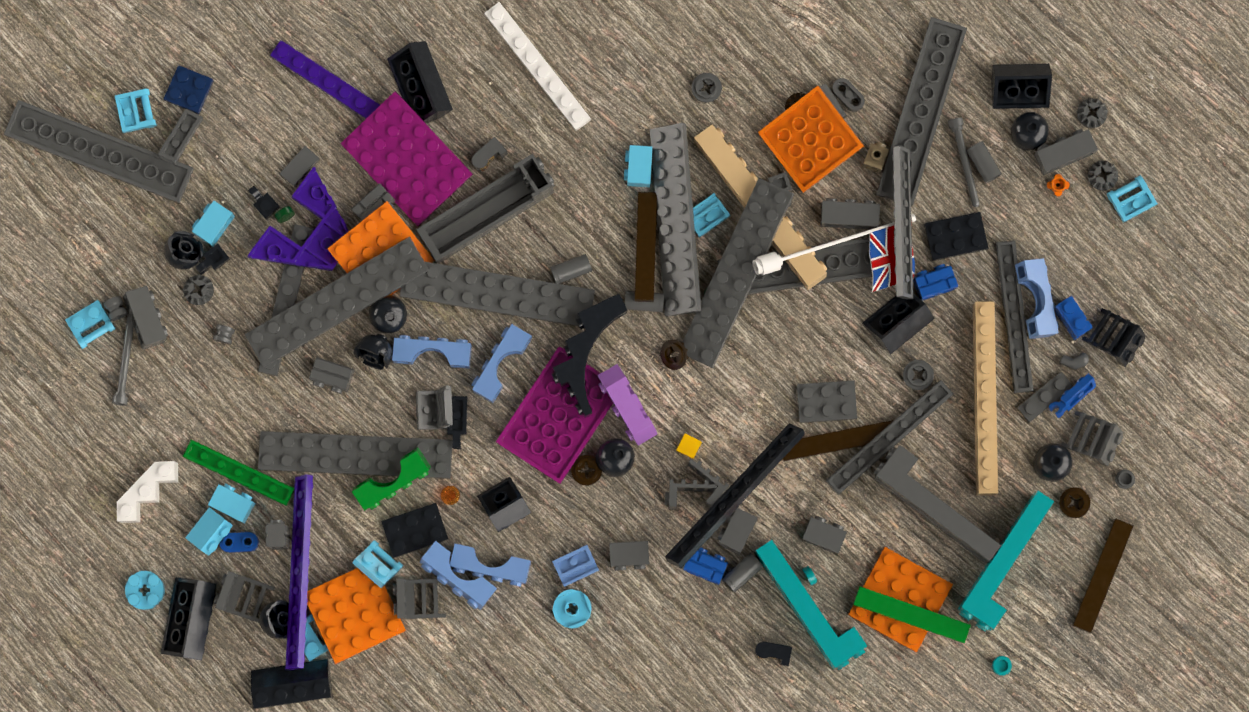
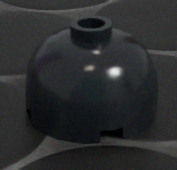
M1035 112L1019 115L1011 126L1012 141L1018 148L1025 151L1036 150L1045 144L1049 136L1047 121L1042 115Z
M176 231L166 241L164 256L172 267L179 270L190 269L202 258L204 251L200 240L197 242L193 238L194 235L192 233Z
M387 295L370 306L369 319L376 330L382 333H394L404 326L407 320V310L399 298Z
M370 334L359 340L353 354L357 359L359 357L364 359L363 363L365 365L382 370L384 367L388 368L392 360L393 349L384 335Z
M613 438L606 440L596 452L598 468L609 477L625 475L634 464V450L623 439Z
M1050 443L1042 446L1036 452L1033 466L1041 479L1057 482L1064 479L1070 473L1072 457L1066 447Z
M282 599L270 602L261 611L259 619L261 629L271 638H287L289 608L287 601Z

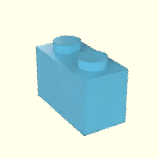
M630 145L629 151H626L625 162H629L628 169H624V181H627V186L650 188L653 146Z
M216 201L207 204L203 210L204 215L201 219L198 218L192 226L193 234L212 247L215 246L235 217L232 212Z
M226 483L224 486L218 484L208 505L245 524L255 505L251 501L252 497L243 492L241 495L235 493V488Z
M209 507L185 538L209 556L217 549L221 540L228 535L233 525Z

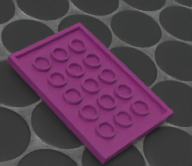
M396 91L340 143L366 172L386 189L395 199V203L418 227L473 175Z
M560 346L496 441L497 444L559 484L562 483L613 405L607 393L603 394L598 386L601 382L597 375L601 373L586 364L585 389L592 415L584 418L583 414L579 415L575 407L578 403L575 397L571 398L567 391L569 385L561 387L559 383L555 384L551 376L554 373L553 367L572 359V356L568 357L565 350Z

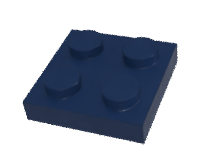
M178 65L163 100L199 115L214 80Z

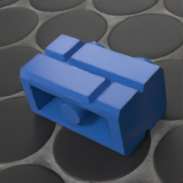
M945 264L934 267L935 271L928 273L927 270L916 274L917 277L913 279V282L922 301L958 288L951 265L945 266Z
M1072 296L1055 306L1054 312L1074 341L1093 328Z
M700 548L685 564L683 571L719 585L728 564L725 562L726 558L715 554L714 557L707 554L708 551L706 549Z

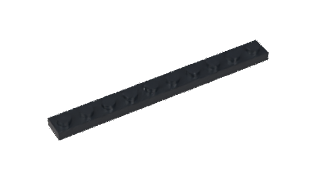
M789 423L665 556L667 562L682 568L805 435L804 430Z

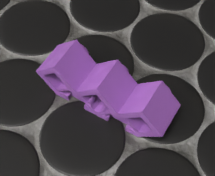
M618 364L597 375L601 382L598 386L603 394L607 393L614 404L612 410L617 418L621 416L628 429L625 433L630 441L634 440L639 446L656 436L658 433L652 421L644 411L641 402Z

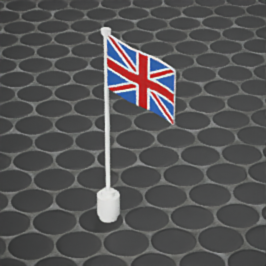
M911 214L912 226V222L916 221V217L914 214ZM895 222L781 257L779 254L777 255L776 252L758 256L752 262L754 271L757 275H766L780 270L784 260L869 234V257L873 276L872 292L896 285ZM912 248V270H913V279H914V275H915V261H914V254H913V248Z

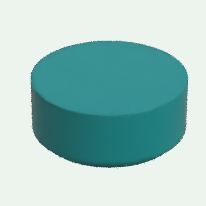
M810 566L802 568L803 574L810 586L816 584L817 579Z
M1005 656L996 657L992 662V670L997 675H1007L1012 669L1010 659Z

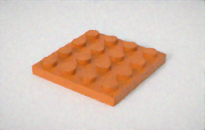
M819 86L812 89L758 132L803 193L864 147Z
M388 201L327 248L346 273L351 272L408 237H411L425 262L433 263L435 261ZM397 289L396 291L392 292V293L389 294V295H393V294H394L395 292H397L399 289Z
M884 547L863 588L938 613L953 584ZM854 605L848 613V616L916 653L928 632Z
M358 568L307 591V606L335 665L406 631L401 619L394 615V604L385 585L380 588Z

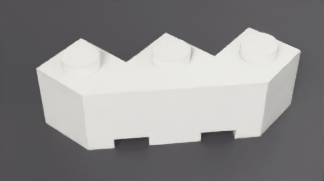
M175 461L154 462L117 501V521L120 523L140 522V503H159V483H178V463Z

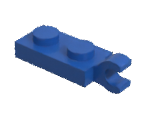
M1089 373L1085 377H1081L1074 387L1063 393L1060 402H1053L1049 405V410L1052 412L1058 408L1059 410L1055 413L1057 418H1060L1066 410L1070 411L1096 387L1094 378Z

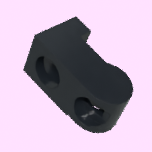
M760 642L756 645L755 654L758 658L766 659L769 657L781 660L780 665L789 666L792 652L791 646L770 642Z

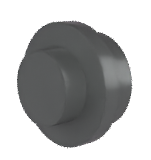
M1121 470L1117 473L1115 481L1120 488L1128 489L1134 485L1135 476L1129 470Z

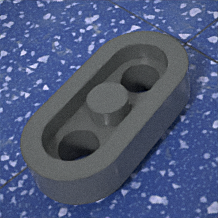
M845 78L837 79L832 87L833 94L848 110L852 112L860 111L865 103L864 96L849 80ZM840 86H843L845 88V91L840 92L838 88ZM857 100L858 105H852L851 101Z

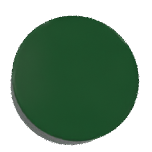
M287 206L277 211L275 218L278 223H283L291 219L295 213L292 207Z

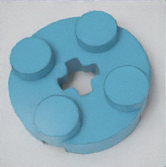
M139 571L131 575L125 586V595L129 604L141 610L153 609L162 601L165 594L163 581L159 576L150 571ZM143 585L150 588V592H147L146 596H143V593L140 592V588H143Z
M574 589L565 590L560 593L553 605V614L557 622L571 629L583 626L590 618L592 610L589 598L581 591ZM571 603L573 606L577 605L578 607L573 615L571 612H567Z

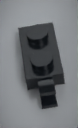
M452 396L453 425L447 427V435H453V449H461V435L467 436V396Z

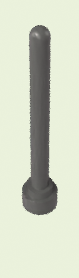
M962 117L951 119L948 121V126L955 134L972 206L978 207L980 203L962 134L963 119Z
M130 315L127 316L118 389L112 397V404L126 406L128 402L125 388L134 328Z

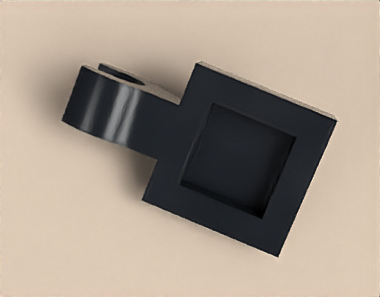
M255 186L248 190L257 200L253 206L266 220L280 208L268 192L263 196Z
M216 244L203 254L206 260L198 264L196 269L200 275L207 272L210 267L216 271L228 262L230 258L221 246Z

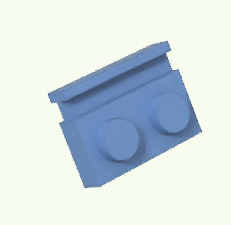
M588 545L552 561L564 587L599 571Z

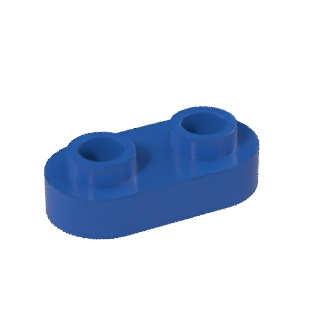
M251 532L228 533L219 544L221 549L228 553L252 552L257 549L259 539ZM247 538L252 540L250 545L245 544ZM228 539L232 540V545L230 546L226 545Z

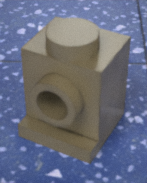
M880 142L871 143L862 167L881 173L889 149H886V145ZM875 152L879 153L880 157L875 158L873 154Z

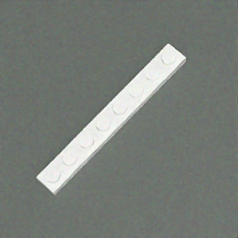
M498 2L484 14L575 131L591 120L589 115L501 3Z

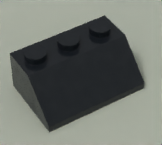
M1050 64L992 65V108H1049L1052 84Z
M913 294V299L908 300L899 298L896 295L862 322V324L878 344L891 355L935 318L926 303L915 294Z

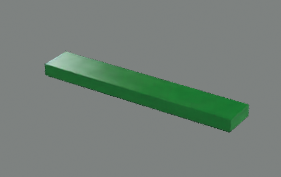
M192 439L182 456L285 506L288 505L295 488Z
M860 586L853 604L854 606L961 643H965L971 626L970 624Z

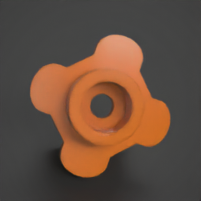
M1056 174L1054 179L1047 183V188L1051 189L1057 197L1061 196L1062 192L1070 186L1069 182L1060 174Z

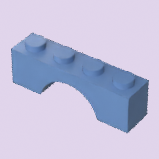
M1044 258L1024 260L1015 264L1018 283L1030 289L1036 303L1033 315L1026 320L1029 339L1050 337L1058 334V322L1054 312L1055 305L1052 301L1051 285L1048 281L1047 266L1045 265Z
M511 324L510 328L506 327L501 335L503 337L501 343H496L491 352L493 354L490 361L488 359L485 361L481 368L484 371L480 377L476 376L471 385L473 386L472 390L474 393L491 403H494L503 388L497 378L499 363L508 355H523L532 340V335Z
M399 335V338H394L392 361L397 364L413 365L420 354L427 351H437L448 359L450 367L470 369L472 345L468 343V340L456 339V342H448L449 339L437 338V341L429 340V337H418L417 340L410 339V336Z
M435 541L419 562L422 564L421 567L426 572L435 574L437 576L436 579L443 585L448 584L453 588L454 594L468 600L467 603L471 607L481 610L497 588L483 577L471 581L458 578L450 568L449 558L451 552Z
M454 544L450 567L454 568L453 572L464 574L465 571L473 572L472 576L479 578L484 577V575L491 576L492 581L501 583L503 579L509 580L510 585L521 587V584H526L531 565L530 560L511 556L500 567H487L478 561L473 547Z

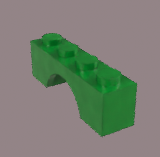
M418 447L401 458V473L395 480L381 483L369 477L353 488L352 493L364 511L368 508L373 510L380 505L379 501L384 498L387 500L397 494L395 491L402 488L404 490L413 484L411 481L418 478L420 480L429 474L428 471L431 466Z

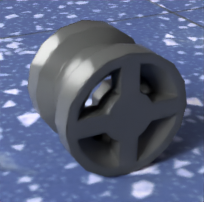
M217 324V333L213 336V340L231 345V336L235 333V329Z

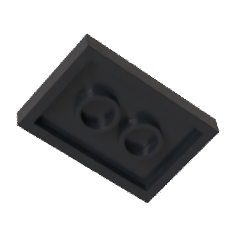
M981 212L924 223L932 261L989 249Z
M437 503L381 521L393 558L431 546L435 541L440 543L449 540Z

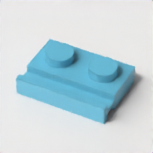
M715 193L693 207L695 233L700 238L730 217L729 212L716 197Z

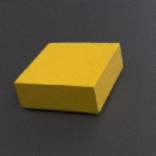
M685 433L676 451L694 459L702 442Z

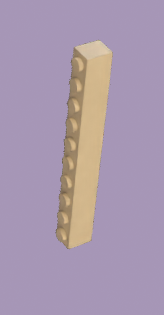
M711 125L694 137V143L745 208L758 178L753 172L749 173L743 158L736 156L734 153L736 150L730 142L726 143L723 139L724 134L719 128L715 129ZM787 216L783 218L772 241V245L782 257L811 248L804 244V238L801 233L793 230L791 227L793 224ZM814 251L785 260L807 290L814 287L827 276L826 266L822 261H817L814 257L816 255Z
M975 302L973 304L976 496H995L998 494L995 302Z

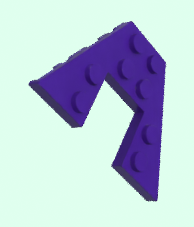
M313 167L291 198L322 219L302 247L272 226H269L248 254V258L333 271L338 262L327 248L349 230L344 219L340 216L332 197L328 194L326 186L322 183L316 172V168Z

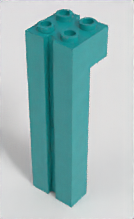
M1040 491L1032 494L1001 541V547L986 564L957 608L960 611V616L968 621L972 619L977 622L976 626L983 631L994 630L1007 609L993 601L991 597L1054 503L1052 499Z
M770 540L754 552L832 669L837 667L840 670L849 664L848 659L851 657L856 659L866 652L864 648L867 647V644L855 627L839 637L836 635L773 540Z

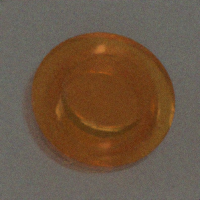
M447 486L441 491V499L447 505H454L460 499V492L454 486Z

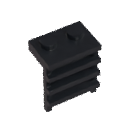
M1102 308L1101 313L1105 315L1088 339L1084 336L1082 340L1112 355L1120 365L1126 367L1134 359L1138 347L1143 345L1146 335L1140 325H1135L1130 320H1126L1120 315ZM1113 318V322L1111 323L1110 327L1100 340L1099 344L1096 343V339L1100 335L1101 331L1103 330L1109 319ZM1119 323H1123L1124 325L1109 348L1104 347Z

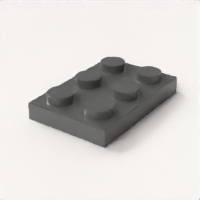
M855 380L797 384L799 423L857 419Z

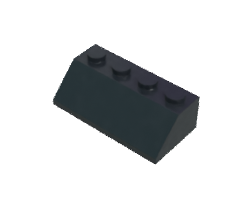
M426 41L408 43L387 59L402 98L425 123L439 119L453 110Z
M175 577L161 654L202 661L217 584Z
M328 659L304 662V668L289 670L285 669L286 665L251 670L253 709L333 698Z

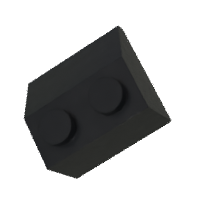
M511 477L477 495L497 532L508 528L510 525L531 514Z

